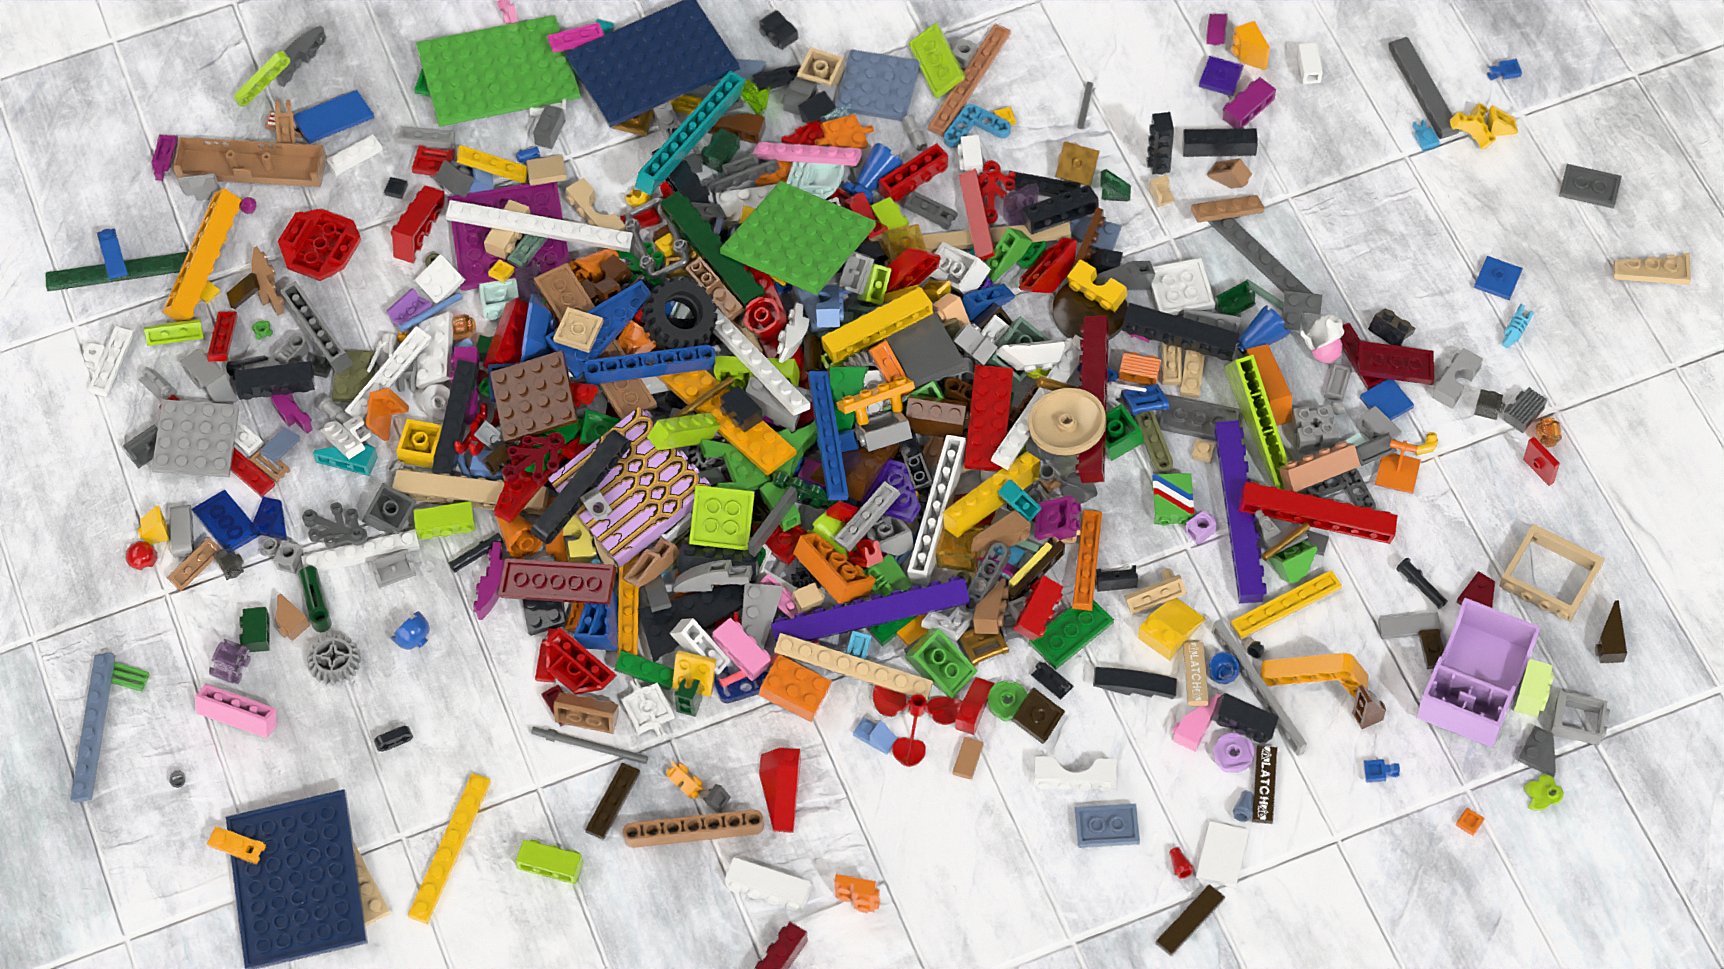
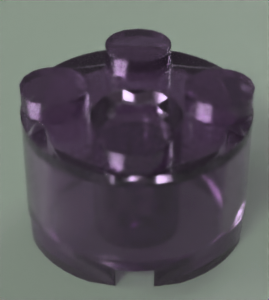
M224 639V642L221 641L213 655L214 668H209V675L231 684H239L242 679L241 671L243 667L249 665L251 656H248V647L228 639Z

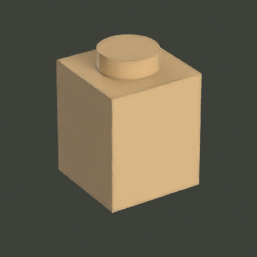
M815 583L793 591L792 600L799 613H808L822 607L824 599L821 588H817Z

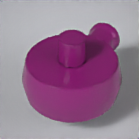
M245 197L241 200L240 208L242 212L252 214L256 210L257 203L255 199Z

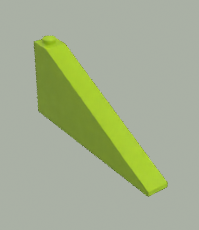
M1253 354L1234 360L1224 366V369L1272 485L1278 489L1285 490L1279 468L1284 467L1288 460Z

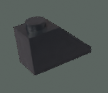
M1103 249L1093 253L1091 258L1086 260V263L1096 268V273L1100 274L1121 266L1123 252Z

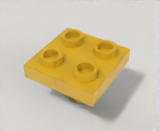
M678 650L675 659L672 688L678 689L680 682L684 678L686 679L684 687L690 688L694 679L700 680L702 695L711 697L717 659Z

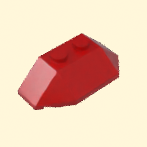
M1062 237L1058 240V243L1045 250L1038 261L1022 275L1019 281V289L1037 293H1053L1057 290L1058 286L1071 272L1077 247L1076 239Z
M913 248L904 250L900 256L887 266L891 268L886 293L919 285L939 267L940 255Z
M560 627L546 640L547 671L575 695L603 690L617 676Z

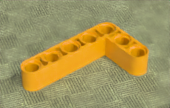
M1349 653L1262 661L1260 677L1267 686L1339 680L1347 692L1354 697L1357 695L1358 686L1363 685L1368 689V674L1356 658Z

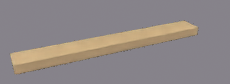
M1070 222L1033 235L1030 234L1025 225L990 228L994 246H997L1008 227L1021 230L1033 242L1060 240L1062 237L1071 238ZM970 230L922 235L923 251L936 252L942 242L960 250L974 248Z

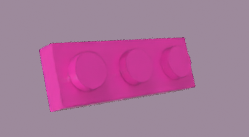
M598 22L548 35L547 37L552 52L556 53L579 47L604 36Z

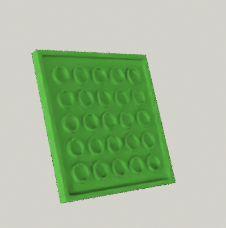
M780 181L720 248V253L818 295L876 227V221Z

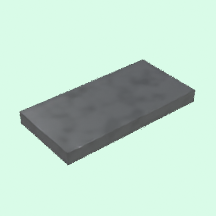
M1166 394L1169 409L1162 410L1159 427L1163 431L1215 441V422L1239 420L1241 409Z

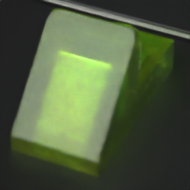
M749 78L745 80L741 95L758 115L762 116L767 108L770 87L759 92L756 85Z

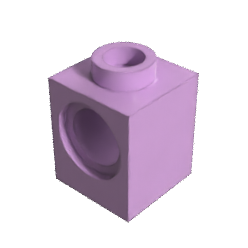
M1203 510L1186 522L1185 533L1199 545L1216 533L1217 522L1211 514Z

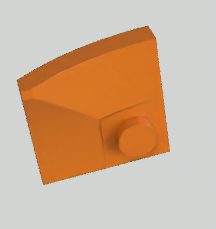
M633 320L627 324L617 340L626 355L654 352L659 348L656 346L657 342L655 340L651 341L648 338L650 336L649 332L645 333L643 326Z

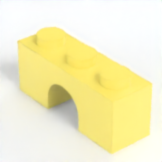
M575 513L562 529L563 536H574L577 538V540L567 542V561L591 563L596 558V548L592 547L591 543L593 542V534Z

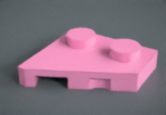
M511 0L496 1L499 11L504 12L503 18L506 24L518 22L515 5L513 3L510 4Z

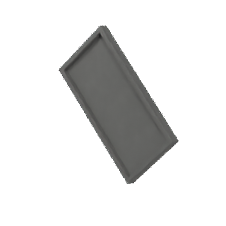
M888 301V302H886V303H883V304H881V305H878V306H876V307L871 308V309H870V312L874 311V310H875L876 308H878V307H882V306L888 304V303L891 302V301ZM934 309L933 314L885 338L906 377L914 382V387L966 367L965 361Z

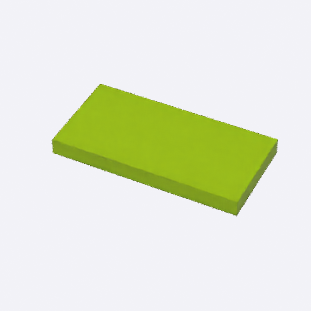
M935 22L908 43L916 60H919L920 68L934 97L937 99L966 78L938 23Z

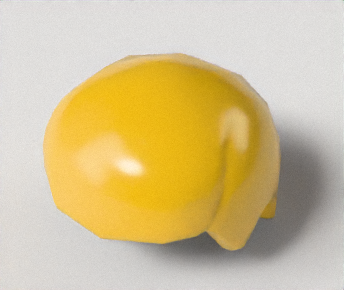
M632 188L630 194H626L624 198L628 205L637 207L651 200L653 194L650 196L641 190L637 191Z

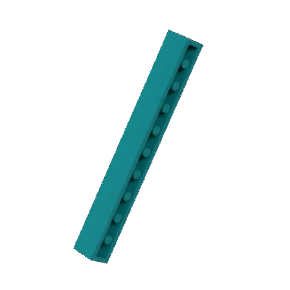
M729 71L640 169L635 187L651 196L742 94L745 79Z

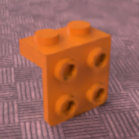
M390 388L370 392L365 423L367 428L380 439L388 441L392 415L407 413L409 405Z

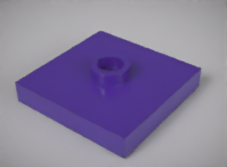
M1209 56L1198 87L1233 96L1244 65Z

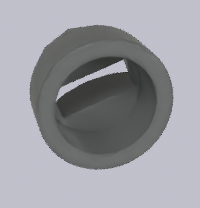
M176 770L170 774L169 782L171 786L180 788L185 784L186 776L182 771Z

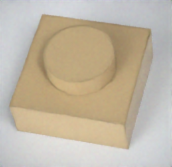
M1196 439L1192 459L1211 463L1215 443Z

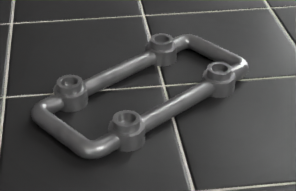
M662 197L653 198L629 210L625 216V229L627 232L633 233V239L641 256L640 266L652 279L661 278L687 265L689 262L688 253L690 247L685 240H682L677 229L662 213L660 202L664 200ZM659 204L658 213L662 219H666L675 241L673 249L682 259L655 272L656 263L652 257L648 256L639 234L641 226L637 220L633 219V216Z

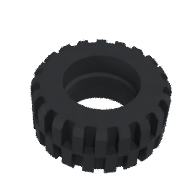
M678 277L671 278L670 280L666 279L660 285H657L645 300V304L642 307L644 314L641 316L642 323H645L643 328L645 333L649 332L650 336L648 338L651 341L655 340L657 342L656 346L660 349L662 347L669 350L700 346L715 329V322L718 320V314L714 313L717 310L716 303H712L713 296L706 293L707 289L704 286H698L697 281L692 280V282H689L688 278L682 277L680 280ZM668 302H679L687 306L693 314L694 327L691 329H680L672 325L665 315V304Z

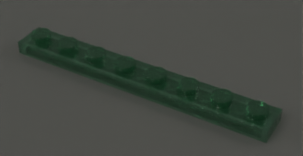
M188 252L124 261L128 275L109 279L105 264L45 272L46 289L49 292L179 273Z

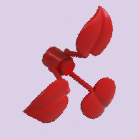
M876 685L873 689L874 706L880 714L894 717L898 711L903 712L909 707V712L914 716L910 739L899 738L892 747L895 759L906 767L919 764L926 754L924 742L914 740L917 717L923 715L926 710L927 714H932V718L936 723L950 725L955 722L962 700L950 697H935L926 703V698L921 694H915L907 701L904 694Z

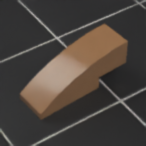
M661 538L651 551L646 549L623 580L638 588L649 583L676 560L679 549L675 544Z

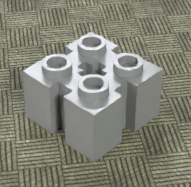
M974 323L964 324L952 341L960 351L965 353L976 364L984 365L998 348L995 345L996 341L989 335L983 336L980 334L981 329Z
M1331 404L1318 405L1312 411H1309V407L1293 409L1292 426L1294 433H1297L1296 444L1299 453L1312 452L1314 447L1321 446V449L1332 448L1338 442L1339 435L1336 424H1333L1334 414Z

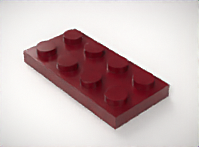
M1366 341L1358 342V375L1433 385L1435 381L1433 350Z

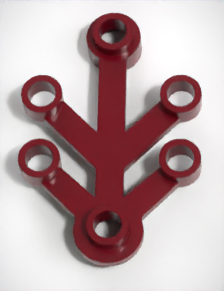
M558 432L549 434L547 438L525 435L522 438V444L525 448L510 446L507 449V455L510 459H516L519 456L529 457L516 466H505L502 473L505 481L514 482L517 480L519 473L536 462L532 479L534 483L541 484L544 481V455L551 451L547 469L551 473H556L559 470L558 451L565 446V438ZM534 445H544L540 449L532 448Z

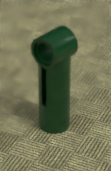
M313 566L302 568L298 572L312 627L317 632H326L330 629L332 621L318 570ZM314 592L318 602L317 607H315L312 593Z

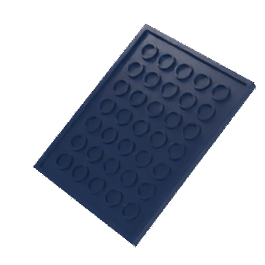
M697 0L679 1L565 52L566 59L610 128L722 78L729 71L735 72L740 69L739 63Z
M345 789L226 817L228 831L260 841L266 845L265 850L261 851L259 855L260 860L258 864H253L230 855L245 969L264 968L368 943Z

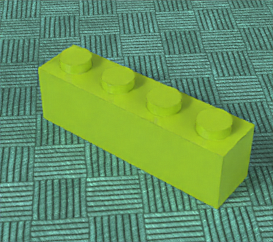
M710 412L657 420L647 438L658 451L700 444L701 439L712 440L721 425Z

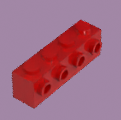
M937 143L880 179V195L884 199L891 197L893 202L900 201L905 195L915 191L923 183H927L937 174L943 173L948 168V154Z

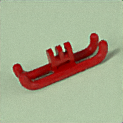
M480 404V413L470 425L471 431L462 443L460 441L454 443L455 451L458 454H463L469 447L470 454L478 456L485 447V444L473 434L484 420L487 419V404ZM494 410V418L491 425L497 428L500 420L498 411Z

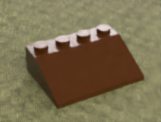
M858 440V449L841 452L849 497L859 502L864 500L887 460L896 461L899 449L898 444L895 443L868 451L864 446H861ZM821 464L810 476V479L825 485Z

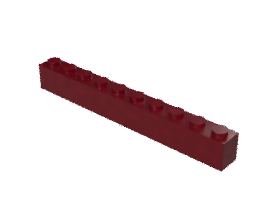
M1107 315L1084 317V324L1081 325L1083 340H1080V349L1083 351V355L1079 356L1080 366H1082V370H1079V380L1082 382V386H1078V389L1093 394L1102 403L1107 421L1109 323ZM1106 428L1100 440L1093 447L1076 454L1077 460H1079V464H1076V476H1080L1081 483L1105 482Z

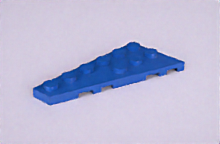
M642 280L586 312L602 317L604 320L590 353L554 342L553 338L556 331L545 336L547 343L554 352L561 350L564 352L567 369L576 381L584 373V364L589 360L597 359L645 304V300L651 292Z

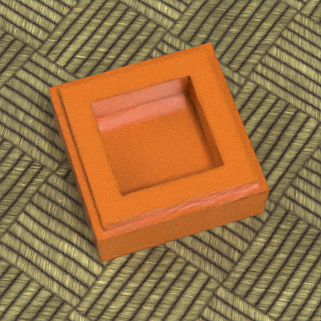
M1467 807L1456 822V826L1474 836L1485 818Z

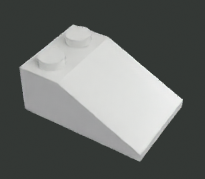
M942 242L935 254L941 257L939 267L928 277L933 280H949L951 290L954 289L964 296V294L977 291L991 269L980 258Z

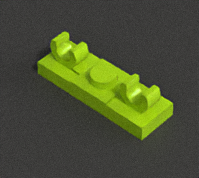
M201 319L144 326L147 346L204 339Z

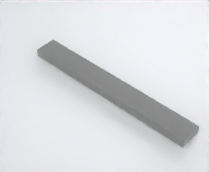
M1221 619L1215 621L1211 632L1225 652L1231 653L1237 659L1240 668L1239 673L1265 711L1279 717L1276 726L1297 756L1304 754L1307 743Z

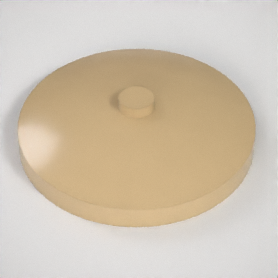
M1063 388L1045 394L1033 405L1028 417V427L1033 441L1041 449L1056 455H1074L1088 450L1100 440L1106 428V415L1102 403L1093 394L1081 389Z

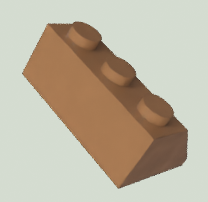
M570 692L559 693L554 702V718L556 723L561 722L566 725L614 734L619 715V704L609 700L599 701L589 696L580 697Z

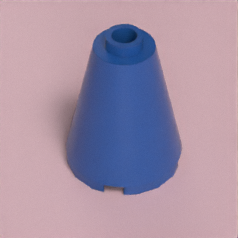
M876 143L873 145L855 182L856 185L870 192L874 191L879 187L880 179L903 165L902 160L897 155L894 157L890 153L892 150L885 145Z
M1266 305L1239 337L1236 347L1244 355L1246 354V349L1266 344L1271 345L1287 337L1290 331L1289 329H1284L1283 325L1285 322L1272 308L1268 310V305Z

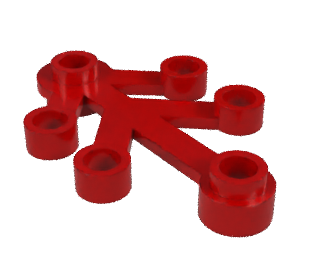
M989 160L984 164L983 173L979 176L981 185L988 179L987 184L981 190L983 198L987 195L986 213L988 222L993 224L998 219V213L995 209V194L1004 200L1006 206L1011 207L1015 204L1014 196L1008 194L995 184V178L1004 183L1007 191H1013L1016 185L1013 179L1000 172L1001 167L996 161Z

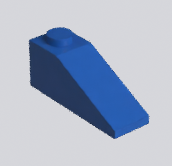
M115 228L97 232L109 279L128 275Z
M1000 284L964 294L962 303L969 321L973 322L991 304L995 303L1003 306L1014 299L1015 295L1005 284Z

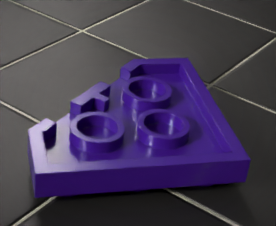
M888 459L862 501L861 506L869 500L885 481L896 488L900 495L883 515L912 523L921 509L919 500L905 464Z

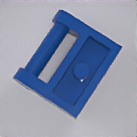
M1159 384L1141 387L1146 388V392L1129 389L1122 390V398L1128 406L1131 416L1147 411L1169 409L1168 399Z

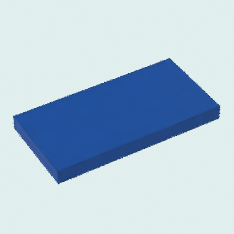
M358 90L293 115L294 123L308 144L374 118L373 112Z

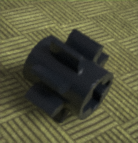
M806 567L796 568V573L791 574L792 585L794 587L797 586L798 589L815 583V578H813L814 576Z

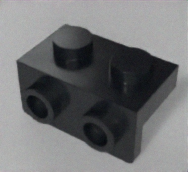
M1386 308L1374 315L1368 327L1369 331L1390 345L1401 346L1404 340L1413 335L1416 329L1410 322L1401 319L1392 310Z

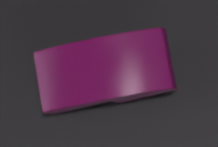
M1228 14L1209 15L1207 44L1215 46L1225 44Z

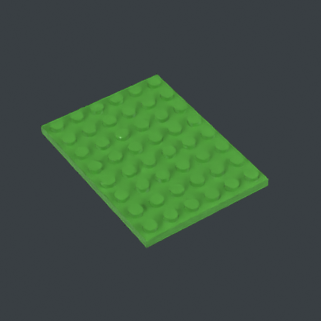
M556 15L416 42V48L438 126L442 127L530 109L531 107L546 106V104L561 103L564 99L566 101L580 99V92L572 67L565 57L567 50L553 53L548 42V35L561 32Z

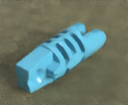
M1522 303L1517 308L1504 331L1505 337L1501 345L1505 348L1512 346L1514 341L1516 343L1519 341L1534 315L1533 311H1529L1525 317L1521 314L1525 308Z

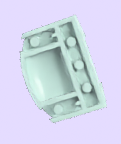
M793 162L786 183L826 199L838 189L844 176L845 165Z

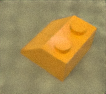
M1255 20L1235 27L1234 35L1232 36V54L1238 58L1240 63L1266 70L1270 47Z

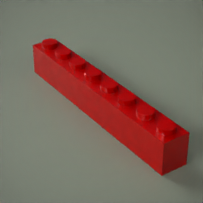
M1245 482L1241 490L1238 509L1241 512L1255 514L1256 511L1261 510L1269 518L1300 525L1307 522L1310 527L1391 544L1396 535L1398 515L1391 514L1388 511H1377L1370 507H1359L1351 503L1336 502L1333 499L1318 498L1311 494L1304 495L1292 490H1281L1274 486L1259 485L1256 482Z

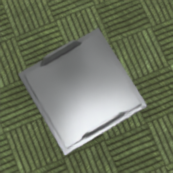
M215 173L178 178L186 196L194 195L197 201L209 200L212 192L221 189Z

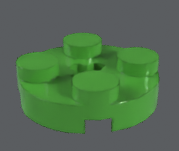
M998 682L990 689L988 707L996 717L1002 721H1009L1027 696V692L1017 682ZM1004 697L1012 698L1011 703H1004Z

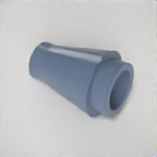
M1242 791L1233 809L1234 818L1240 822H1247L1253 816L1254 795L1252 792Z

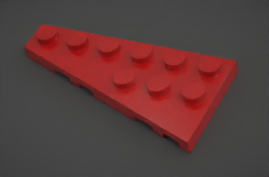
M522 439L520 440L518 448H525L522 444ZM561 452L558 454L559 466L567 458ZM519 456L516 459H512L511 465H518L527 456ZM546 469L543 472L544 481L541 484L534 483L532 479L533 473L524 470L518 474L516 481H504L503 490L494 509V516L512 523L553 473Z

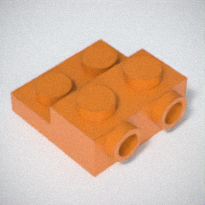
M836 874L834 880L835 898L844 902L854 901V909L862 913L874 912L875 909H879L881 898L879 897L880 889H877V881Z

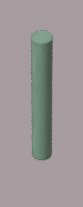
M1247 279L1250 284V290L1255 291L1256 294L1283 310V302Z

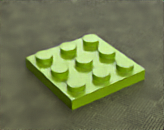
M696 485L689 544L748 550L755 491Z

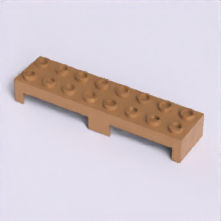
M180 137L173 168L177 179L215 173L219 182L321 187L327 157L323 145Z

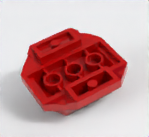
M321 208L307 212H295L278 239V244L288 270L317 281H322L333 277L336 273L345 269L362 240L354 220Z

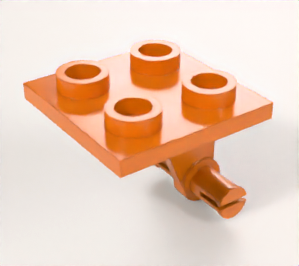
M1391 439L1390 448L1401 449V455L1391 453L1381 458L1375 485L1413 494L1421 459L1403 455L1405 451L1417 453L1418 445L1409 444L1404 440L1400 442Z

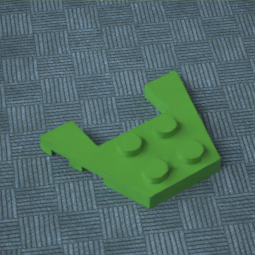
M701 439L699 445L703 456L723 457L732 479L731 483H718L716 487L754 491L765 483L771 482L770 475L767 476L733 445Z

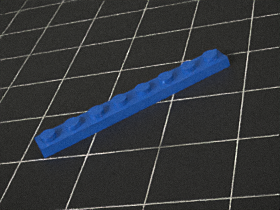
M809 371L808 381L828 500H847L849 495L828 371Z

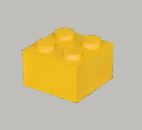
M407 419L396 450L398 459L400 461L403 460L404 464L432 469L442 425Z

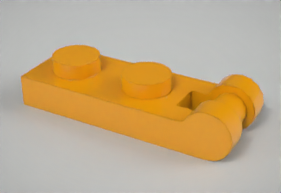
M215 826L207 842V845L211 848L253 864H258L260 860L259 855L266 848V845L260 841L252 840L218 826Z

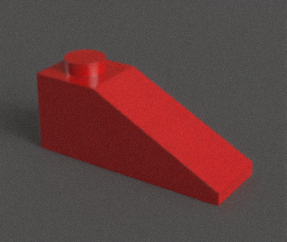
M975 677L956 716V730L975 735L988 702L990 689L994 686L993 682Z

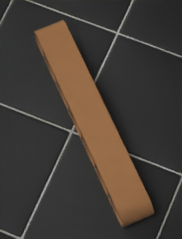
M745 810L633 822L624 826L623 837L628 847L637 848L760 834L763 831L764 820L760 811ZM753 820L759 821L757 824H751L750 822ZM733 822L739 823L735 827L730 826V824ZM713 824L718 825L715 829L709 828ZM693 826L698 827L695 831L689 830ZM671 829H677V830H678V831L675 832V833H670V832H669ZM657 831V834L649 835V832ZM631 833L637 834L635 837H628Z

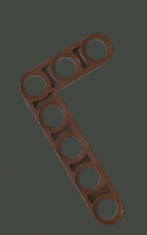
M955 377L948 378L944 385V397L949 400L968 402L967 411L970 412L973 386ZM1036 384L1029 389L1018 408L1010 405L1008 432L1039 389Z

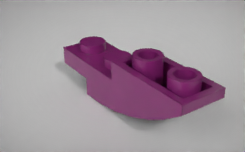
M294 393L270 396L277 413L288 427L296 423L306 434L313 430L311 425L312 419L306 412L302 413L299 406L294 401L292 395Z
M493 542L492 549H489L488 559L491 562L490 566L486 568V576H481L480 583L476 584L478 599L474 601L473 611L477 613L478 620H483L499 599L498 592L505 560H502L503 549L501 542Z

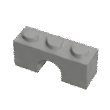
M1465 348L1460 353H1456L1451 361V366H1447L1444 369L1441 380H1436L1434 383L1432 398L1453 409L1462 396L1464 385L1457 382L1456 379L1465 378L1472 382L1481 369L1483 358Z

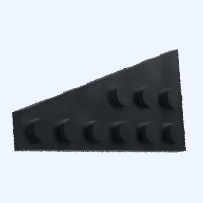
M729 584L714 588L712 591L699 592L670 600V608L652 612L650 606L639 608L638 613L653 662L658 661L664 654L671 653L680 645L670 632L682 619L693 618L706 631L714 623L727 618V615L735 610L739 611L742 609L744 584Z

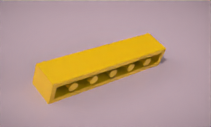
M921 287L911 290L907 294L893 299L888 304L878 307L874 311L862 315L858 319L844 324L832 332H828L825 336L821 337L823 349L835 364L855 354V352L857 353L933 314L932 302Z
M1028 451L1024 452L1014 460L1008 470L1002 468L944 510V528L957 538L1006 503L998 494V491L1008 480L1011 479L1023 490L1040 477V460Z

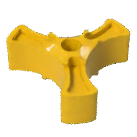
M1478 103L1471 110L1470 116L1458 111L1450 119L1452 129H1462V131L1470 133L1482 150L1488 148L1497 139L1490 133L1488 126L1485 124V114L1489 109L1481 103Z

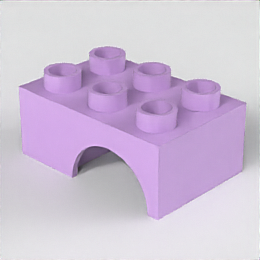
M1464 598L1449 641L1442 656L1439 657L1422 696L1417 718L1493 748L1526 670L1528 660L1534 651L1541 627Z

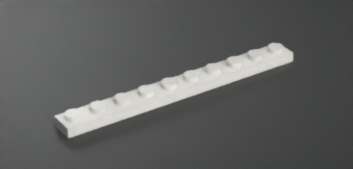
M452 200L449 202L446 220L630 252L633 233Z
M717 308L714 313L718 314V320L715 322L716 327L713 333L793 416L809 410L810 402Z
M1077 335L1073 337L1072 343L1061 360L1054 365L1047 378L1063 383L1068 382L1080 364L1079 356L1083 355V351L1080 349V340H1083ZM1039 387L992 456V462L1006 470L1010 468L1031 436L1028 427V417L1031 408L1042 396L1051 392L1050 390Z

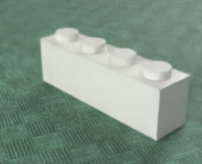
M733 857L725 877L726 887L736 893H747L748 896L754 899H765L773 905H784L791 911L799 910L803 912L812 891L811 882L735 857Z

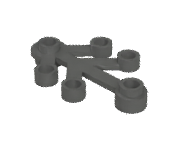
M335 502L330 506L336 523L318 516L317 512L312 509L306 510L303 513L302 519L305 526L313 527L318 524L328 528L323 531L311 529L308 532V536L312 542L324 538L327 548H333L338 544L351 542L357 546L366 542L367 531L359 527V515L354 508L346 511V516L351 521L352 529L344 524L343 508L339 502ZM337 534H344L343 536L335 538L334 536Z

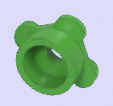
M261 320L252 326L257 340H261L266 336H272L273 330L269 327V321Z

